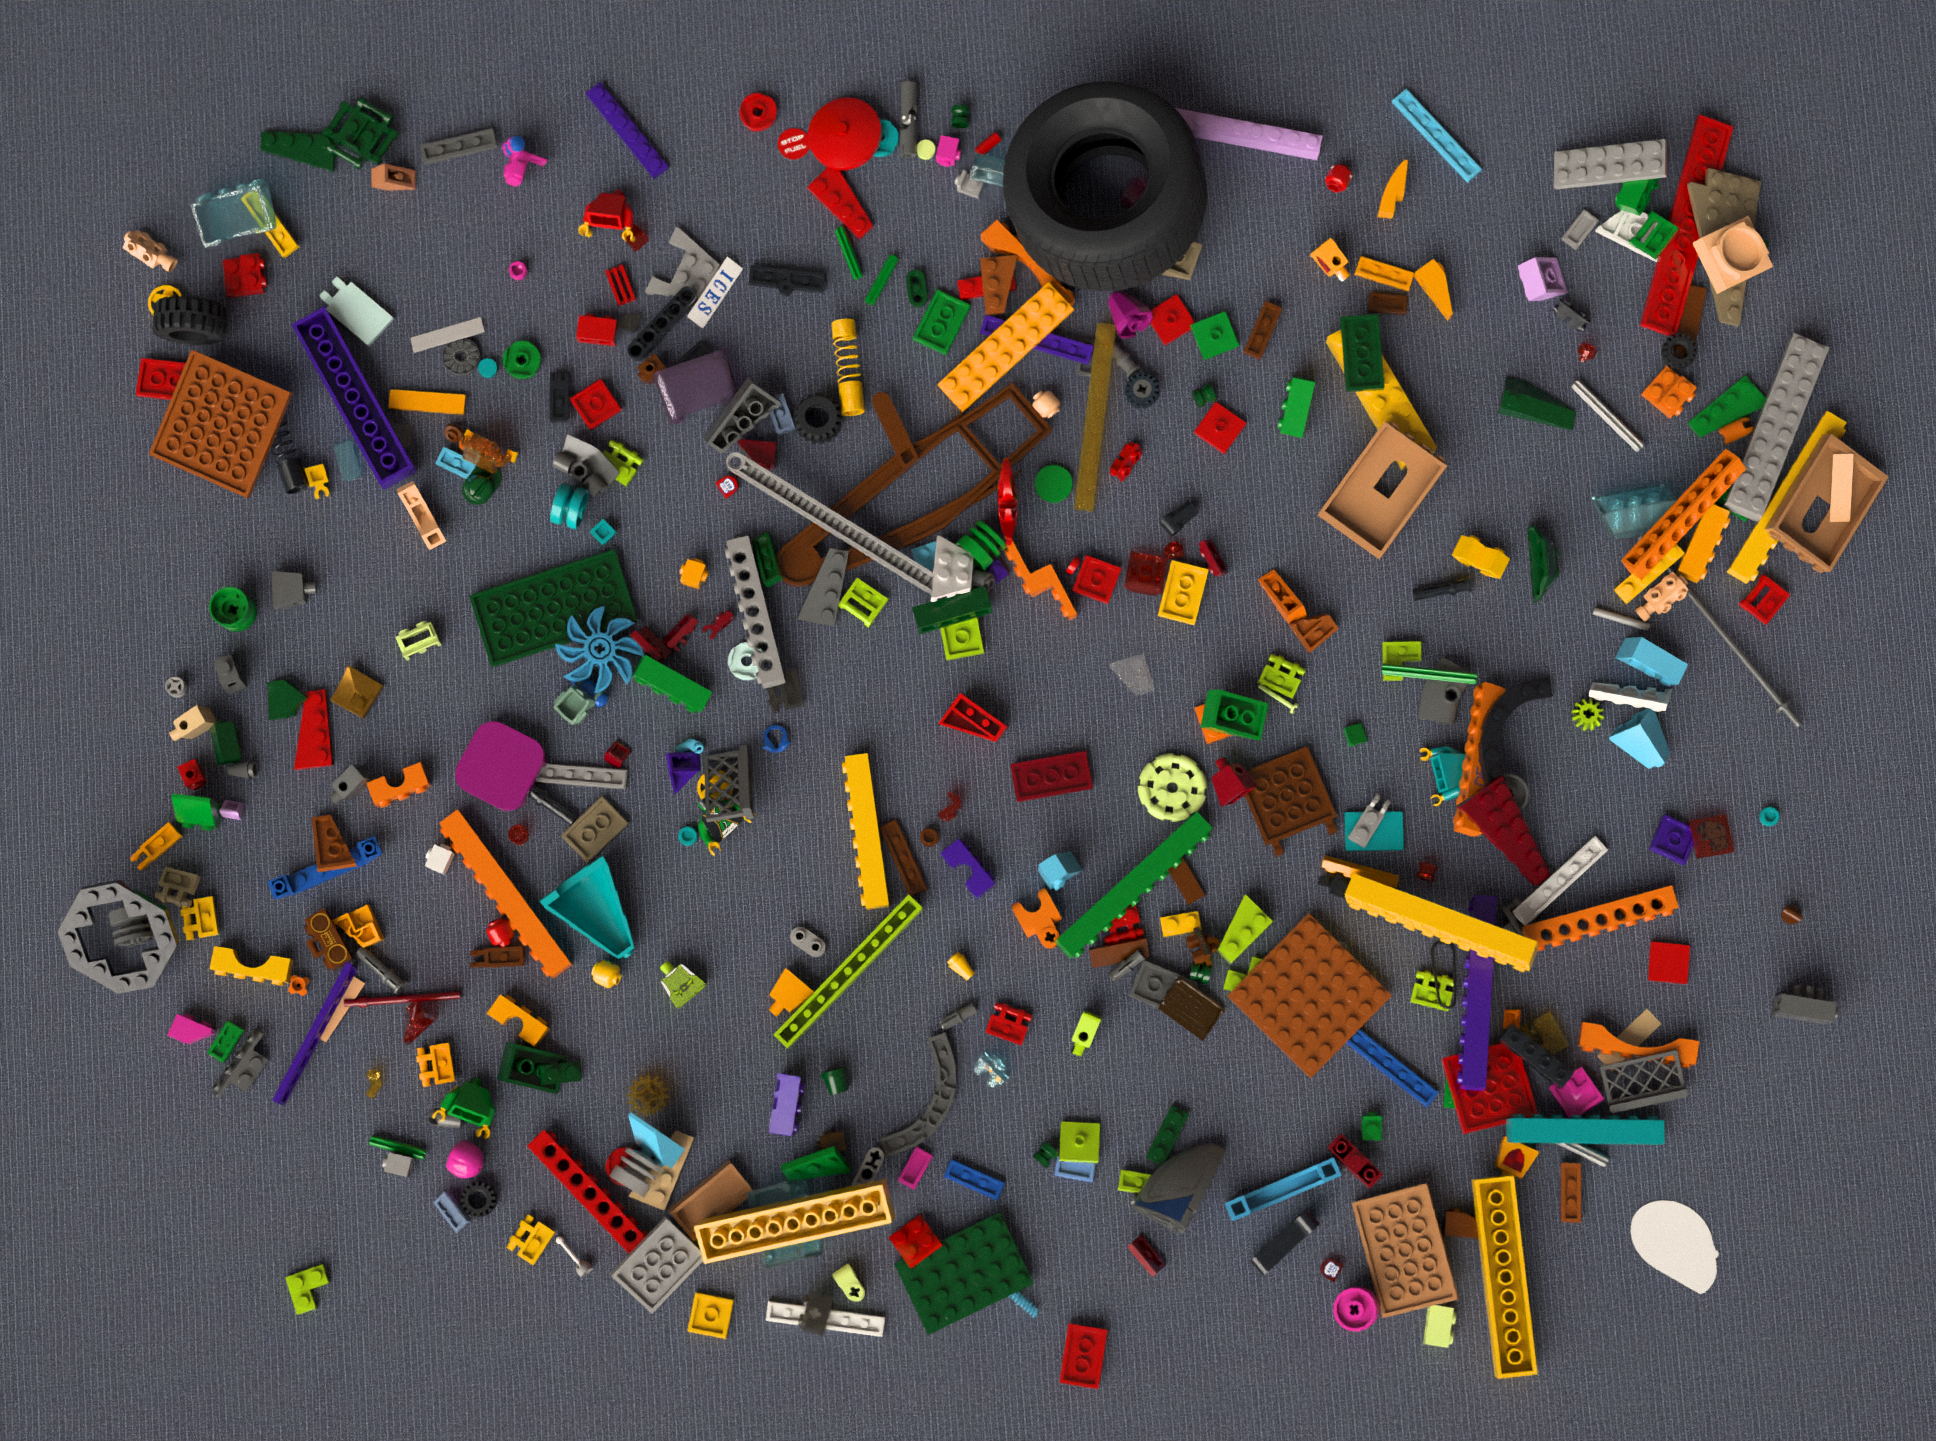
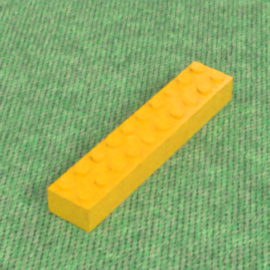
M1354 873L1345 892L1349 907L1355 910H1360V908L1367 910V913L1371 916H1383L1390 923L1396 924V922L1404 924L1403 927L1412 931L1418 929L1427 937L1432 938L1434 935L1446 944H1451V942L1458 944V947L1462 950H1474L1481 957H1493L1496 962L1503 965L1509 963L1514 965V969L1522 972L1531 970L1538 952V942Z
M1504 1175L1471 1179L1494 1375L1498 1379L1536 1375L1537 1366L1514 1176Z
M882 1179L701 1219L695 1224L694 1228L705 1264L892 1223L896 1215L887 1181Z

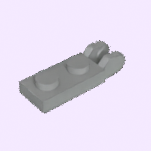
M1378 793L1371 804L1366 807L1348 837L1349 840L1362 848H1365L1391 803L1387 799L1380 812L1373 807L1378 803L1381 796Z

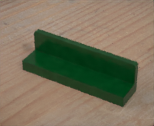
M982 586L972 589L970 592L959 593L949 598L945 597L935 602L915 606L912 608L920 635L991 614L992 605L986 587Z

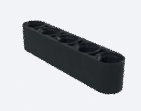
M685 286L681 288L629 344L627 352L634 361L643 360L696 303L697 294L692 287ZM686 292L693 293V297L690 300H684L683 295ZM673 306L680 307V311L677 314H672L670 310ZM660 320H667L666 327H658ZM647 334H654L653 341H645V336ZM635 347H640L642 350L638 356L632 355V350Z

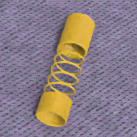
M838 319L833 321L831 326L833 339L835 340L833 345L839 348L835 351V355L840 357L836 361V365L841 367L837 370V374L842 376L838 380L841 414L844 416L860 415L865 412L862 382L846 381L840 383V380L846 377H859L861 374L841 375L838 373L843 368H856L860 364L847 366L837 364L841 359L857 358L859 355L839 356L836 354L841 349H854L858 346L840 347L835 345L837 341H848L857 338L856 324L853 319Z

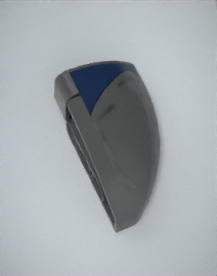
M1207 1143L1186 1149L1171 1157L1148 1178L1132 1208L1167 1228L1183 1234L1198 1209L1226 1149L1216 1143Z

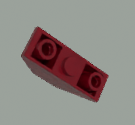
M1341 1133L1327 1147L1335 1158L1369 1189L1384 1175Z

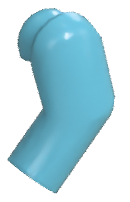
M688 739L677 745L675 749L677 753L691 751L699 754L704 751V745L700 741Z

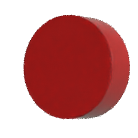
M1075 555L1065 572L1070 575L1073 574L1081 559Z

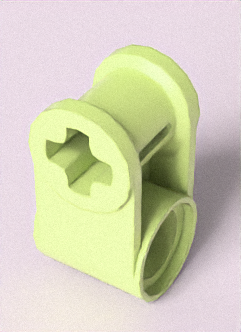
M849 1263L832 1274L839 1287L850 1300L860 1301L864 1298L865 1289ZM853 1288L860 1289L858 1292L859 1297L851 1296Z

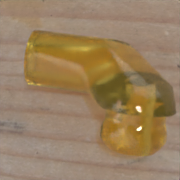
M370 1069L367 1071L366 1077L369 1078L371 1086L365 1095L374 1099L382 1087V1079L377 1070Z

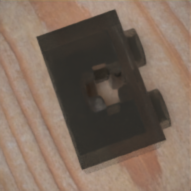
M810 1292V1295L806 1294L803 1306H806L804 1314H800L798 1325L801 1326L800 1330L824 1336L834 1298L815 1292ZM816 1307L821 1314L820 1317L816 1316L815 1319H812L813 1315L810 1314V1311L815 1310Z

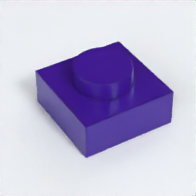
M998 559L985 570L994 575L995 585L1009 576V573Z

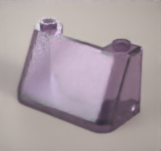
M724 350L689 360L653 374L669 423H674V425L683 423L687 414L719 403L728 405L738 392Z

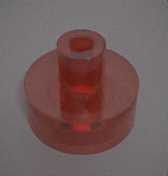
M1580 343L1577 352L1580 354L1579 360L1583 363L1587 359H1594L1597 354V350L1587 343Z

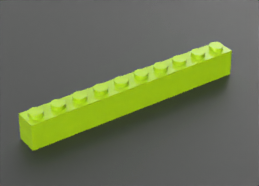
M908 894L776 1031L774 1036L789 1050L923 911V908Z

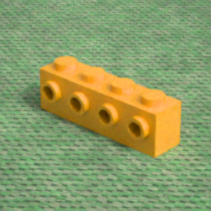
M1713 504L1700 518L1678 566L1677 575H1682L1683 578L1695 583L1700 579H1704L1708 571L1705 568L1707 562L1711 563L1715 555L1713 549L1722 540L1723 535L1720 533L1723 528H1727L1731 518L1728 517L1730 511Z

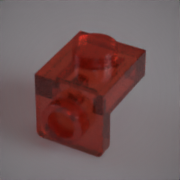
M951 792L947 793L952 804L938 813V817L942 822L953 820L957 816L956 813L961 810L960 804L962 801L956 793L954 795Z

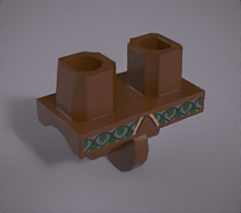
M1199 927L1193 928L1194 934L1186 937L1185 940L1189 950L1198 946L1200 948L1191 952L1195 964L1206 962L1207 966L1212 965L1209 950L1212 953L1217 951L1216 947L1220 944L1219 939L1207 934L1205 936L1206 940H1204Z

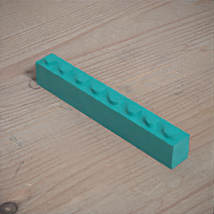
M1517 1114L1513 1115V1118L1506 1119L1507 1143L1665 1144L1664 1120H1658L1657 1116H1647L1646 1120H1639V1116H1627V1120H1620V1116H1608V1119H1601V1116H1589V1119H1582L1581 1115H1570V1119H1563V1115H1551V1119H1544V1115H1532V1118H1525V1115Z

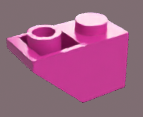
M184 1013L183 1016L176 1015L168 1036L186 1044H191L214 1035L216 1030L211 1029L212 1024L205 1021L197 1023L193 1021L195 1017Z

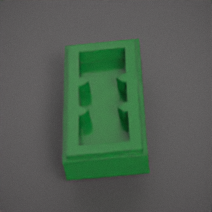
M227 1020L207 1054L225 1064L245 1030Z

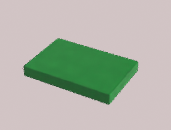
M937 289L912 340L947 356L971 305Z

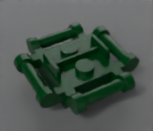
M363 96L360 97L355 108L342 101L339 105L340 109L328 127H325L322 131L323 134L333 139V142L327 148V152L341 157L353 164L354 168L358 170L363 167L366 161H371L379 166L382 162L381 158L393 140L399 136L398 132L388 128L395 115L391 112L387 113L371 104ZM365 108L383 118L384 121L381 124L375 118L362 112V110ZM346 112L350 113L339 133L336 134L334 130ZM381 144L380 148L378 149V151H377L376 154L374 155L375 151L377 150V148H378L379 145ZM339 145L347 149L348 151L354 153L355 155L359 156V158L357 159L354 156L348 154L347 152L341 150L340 148H338Z

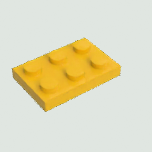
M1172 560L1158 616L1195 625L1209 569Z

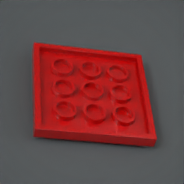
M1498 1044L1488 1047L1486 1088L1484 1091L1460 1089V1083H1457L1458 1071L1461 1072V1064H1458L1459 1054L1441 1059L1463 1134L1506 1124V1119L1513 1118V1115L1521 1114L1525 1115V1118H1532V1115H1538L1523 1061L1504 1045Z

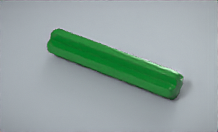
M839 227L835 229L836 236L854 280H858L863 277L862 271L845 228Z
M890 254L865 298L867 304L871 306L875 304L898 262V257Z
M372 1135L369 1144L415 1158L424 1159L426 1156V1149Z

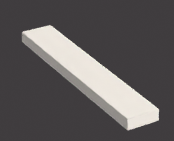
M1594 836L1513 910L1512 913L1524 926L1528 925L1608 851L1606 846Z
M768 1301L766 1321L883 1337L885 1317Z

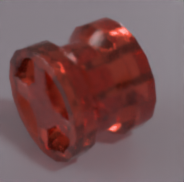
M514 825L509 829L508 837L512 843L520 846L527 843L529 833L522 825Z
M1420 862V870L1416 873L1415 877L1424 881L1434 882V874L1437 872L1438 866L1427 862Z

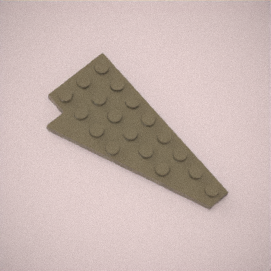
M1709 168L1706 170L1704 185L1693 182L1688 183L1687 188L1699 239L1746 216H1749L1753 226H1755L1761 181ZM1709 278L1719 322L1736 327L1739 326L1746 280L1717 294Z

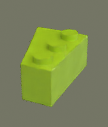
M1246 894L1217 950L1230 964L1273 922Z

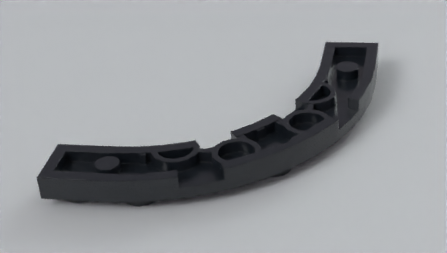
M1549 678L1531 680L1511 687L1500 695L1488 709L1480 729L1482 731L1481 741L1478 743L1479 761L1485 785L1497 776H1503L1504 778L1499 754L1501 731L1507 718L1518 706L1525 702L1552 697Z

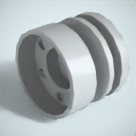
M627 1147L625 1152L632 1156L631 1159L628 1160L621 1156V1160L627 1164L626 1167L616 1165L609 1176L642 1197H645L651 1188L645 1181L646 1177L656 1180L657 1177L650 1173L651 1169L658 1173L662 1169L653 1159L640 1151Z

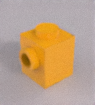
M693 558V560L687 559L686 564L683 563L680 569V574H682L681 583L700 590L702 582H706L709 571H706V565L703 564L704 561Z

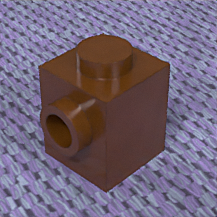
M655 353L637 366L639 372L637 376L643 383L647 382L649 386L668 373L666 367Z

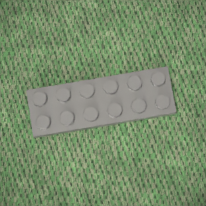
M1666 139L1554 152V188L1556 190L1667 177Z

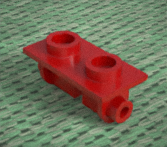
M1129 442L1125 444L1119 454L1124 459L1116 458L1109 468V474L1114 477L1117 476L1121 482L1129 476L1132 467L1141 458L1143 451L1137 443Z

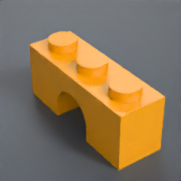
M506 994L505 997L499 995L487 1014L504 1026L513 1017L521 1018L523 1029L518 1036L537 1048L549 1031V1028L546 1026L548 1022L539 1016L536 1019L530 1015L532 1011L522 1005L521 1008L514 1004L516 1000Z

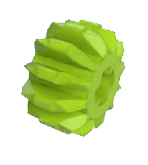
M1592 698L1588 700V704L1585 699L1581 700V704L1576 702L1574 705L1576 709L1571 710V713L1576 715L1571 718L1572 721L1578 720L1575 726L1579 727L1582 724L1583 731L1587 727L1591 731L1594 730V725L1599 727L1601 725L1599 720L1604 719V716L1600 715L1604 709H1597L1600 703L1596 702L1593 705ZM1589 711V715L1591 714L1592 716L1586 718V715H1584L1583 713Z

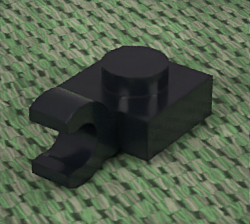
M1334 875L1333 880L1320 876L1317 884L1330 888L1329 894L1346 899L1345 892L1350 879Z

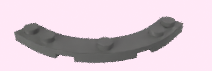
M945 1032L927 1039L937 1072L936 1089L933 1099L924 1115L913 1125L898 1133L880 1139L886 1158L922 1143L937 1130L949 1112L956 1088V1067Z

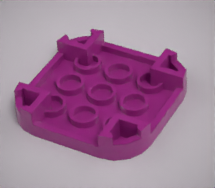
M496 721L486 722L476 730L457 765L455 779L459 787L500 810L506 812L516 810L524 806L526 803L525 799L542 767L545 768L547 763L546 753L543 746L534 739Z

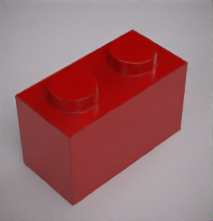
M593 314L579 315L576 333L577 341L615 346L618 322L611 316L599 318Z

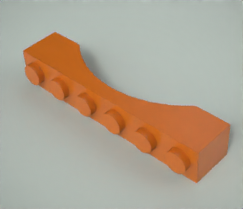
M996 220L981 234V240L993 253L1007 256L1018 255L1017 260L1025 264L1034 273L1041 287L1049 282L1071 306L1074 305L1075 295L1068 288L1065 290L1060 280L1045 272L1044 269L1033 261L1024 249L1017 235L1013 236L1009 232L1010 228L1004 222L1000 223Z
M1582 1022L1580 1023L1577 1047H1582V1051L1593 1052L1594 1049L1601 1050V1054L1604 1055L1619 1053L1620 1057L1632 1059V1056L1643 1057L1677 1049L1681 1067L1690 1068V1065H1696L1699 1041L1679 1038L1660 1047H1637L1617 1039L1603 1025ZM1674 1055L1666 1056L1662 1064L1671 1065V1062L1675 1063Z

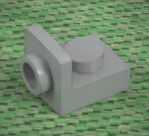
M964 169L961 174L958 173L955 180L958 192L975 198H979L985 179L967 174V170Z

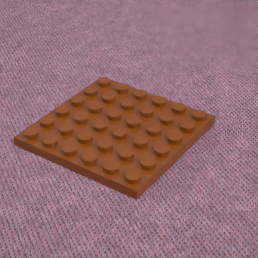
M191 349L148 455L250 499L293 393Z
M1309 913L1227 995L1310 1079L1392 996Z

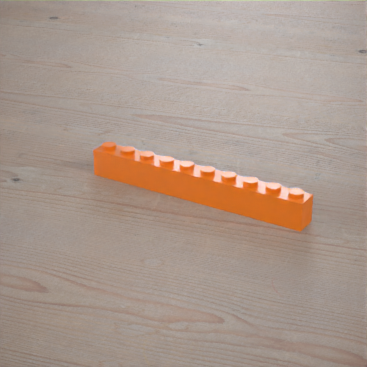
M457 809L439 823L442 828L439 830L446 839L450 837L453 842L451 844L452 848L457 854L461 853L464 859L462 861L468 869L472 868L476 874L473 876L479 884L483 883L487 888L485 893L490 900L493 898L498 903L496 908L501 915L506 914L510 919L508 922L512 930L517 929L521 934L518 938L523 945L526 946L528 944L532 949L529 953L536 962L540 960L543 964L541 969L547 977L551 975L552 978H556L571 967L572 963L462 813Z

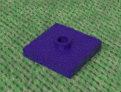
M1663 814L1649 850L1684 866L1698 830Z

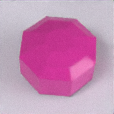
M521 261L512 262L508 268L511 278L517 281L525 279L528 273L525 263Z

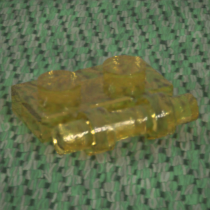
M1550 1011L1532 1021L1536 1028L1530 1030L1528 1024L1520 1027L1523 1033L1537 1044L1538 1042L1534 1035L1539 1033L1544 1042L1540 1046L1548 1049L1551 1055L1569 1046Z

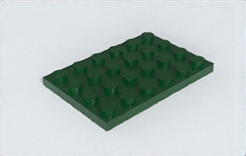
M1000 1212L940 1241L943 1246L911 1269L904 1259L894 1263L928 1335L1034 1284Z

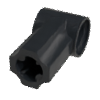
M1188 500L1173 513L1170 512L1159 521V524L1172 537L1199 512Z

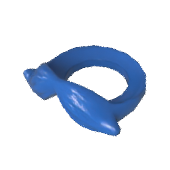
M772 725L763 733L764 746L762 749H766L769 752H782L791 744L788 741L786 729L779 725ZM772 729H779L783 733L778 749L775 748L767 737Z

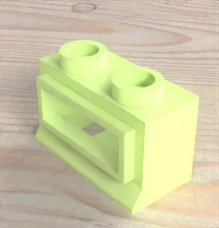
M422 621L416 625L417 628L413 630L404 629L398 633L399 636L395 637L406 660H409V656L419 652L421 654L426 652V648L437 644L439 647L442 645L431 622ZM429 630L430 637L410 646H404V640Z

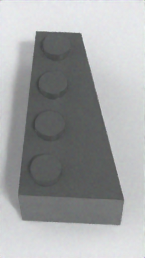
M748 377L703 438L708 445L722 454L736 443L743 434L754 428L755 424L761 419L766 418L773 409L778 408L782 403L779 398Z

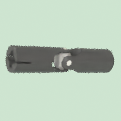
M904 81L901 83L900 157L914 158L916 157L917 83L914 81Z

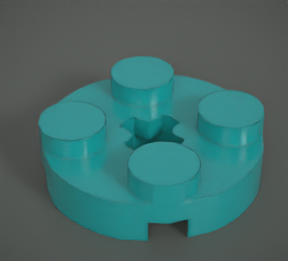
M880 119L882 137L885 140H882L878 150L874 154L875 157H885L893 154L898 145V131L891 122L885 119Z

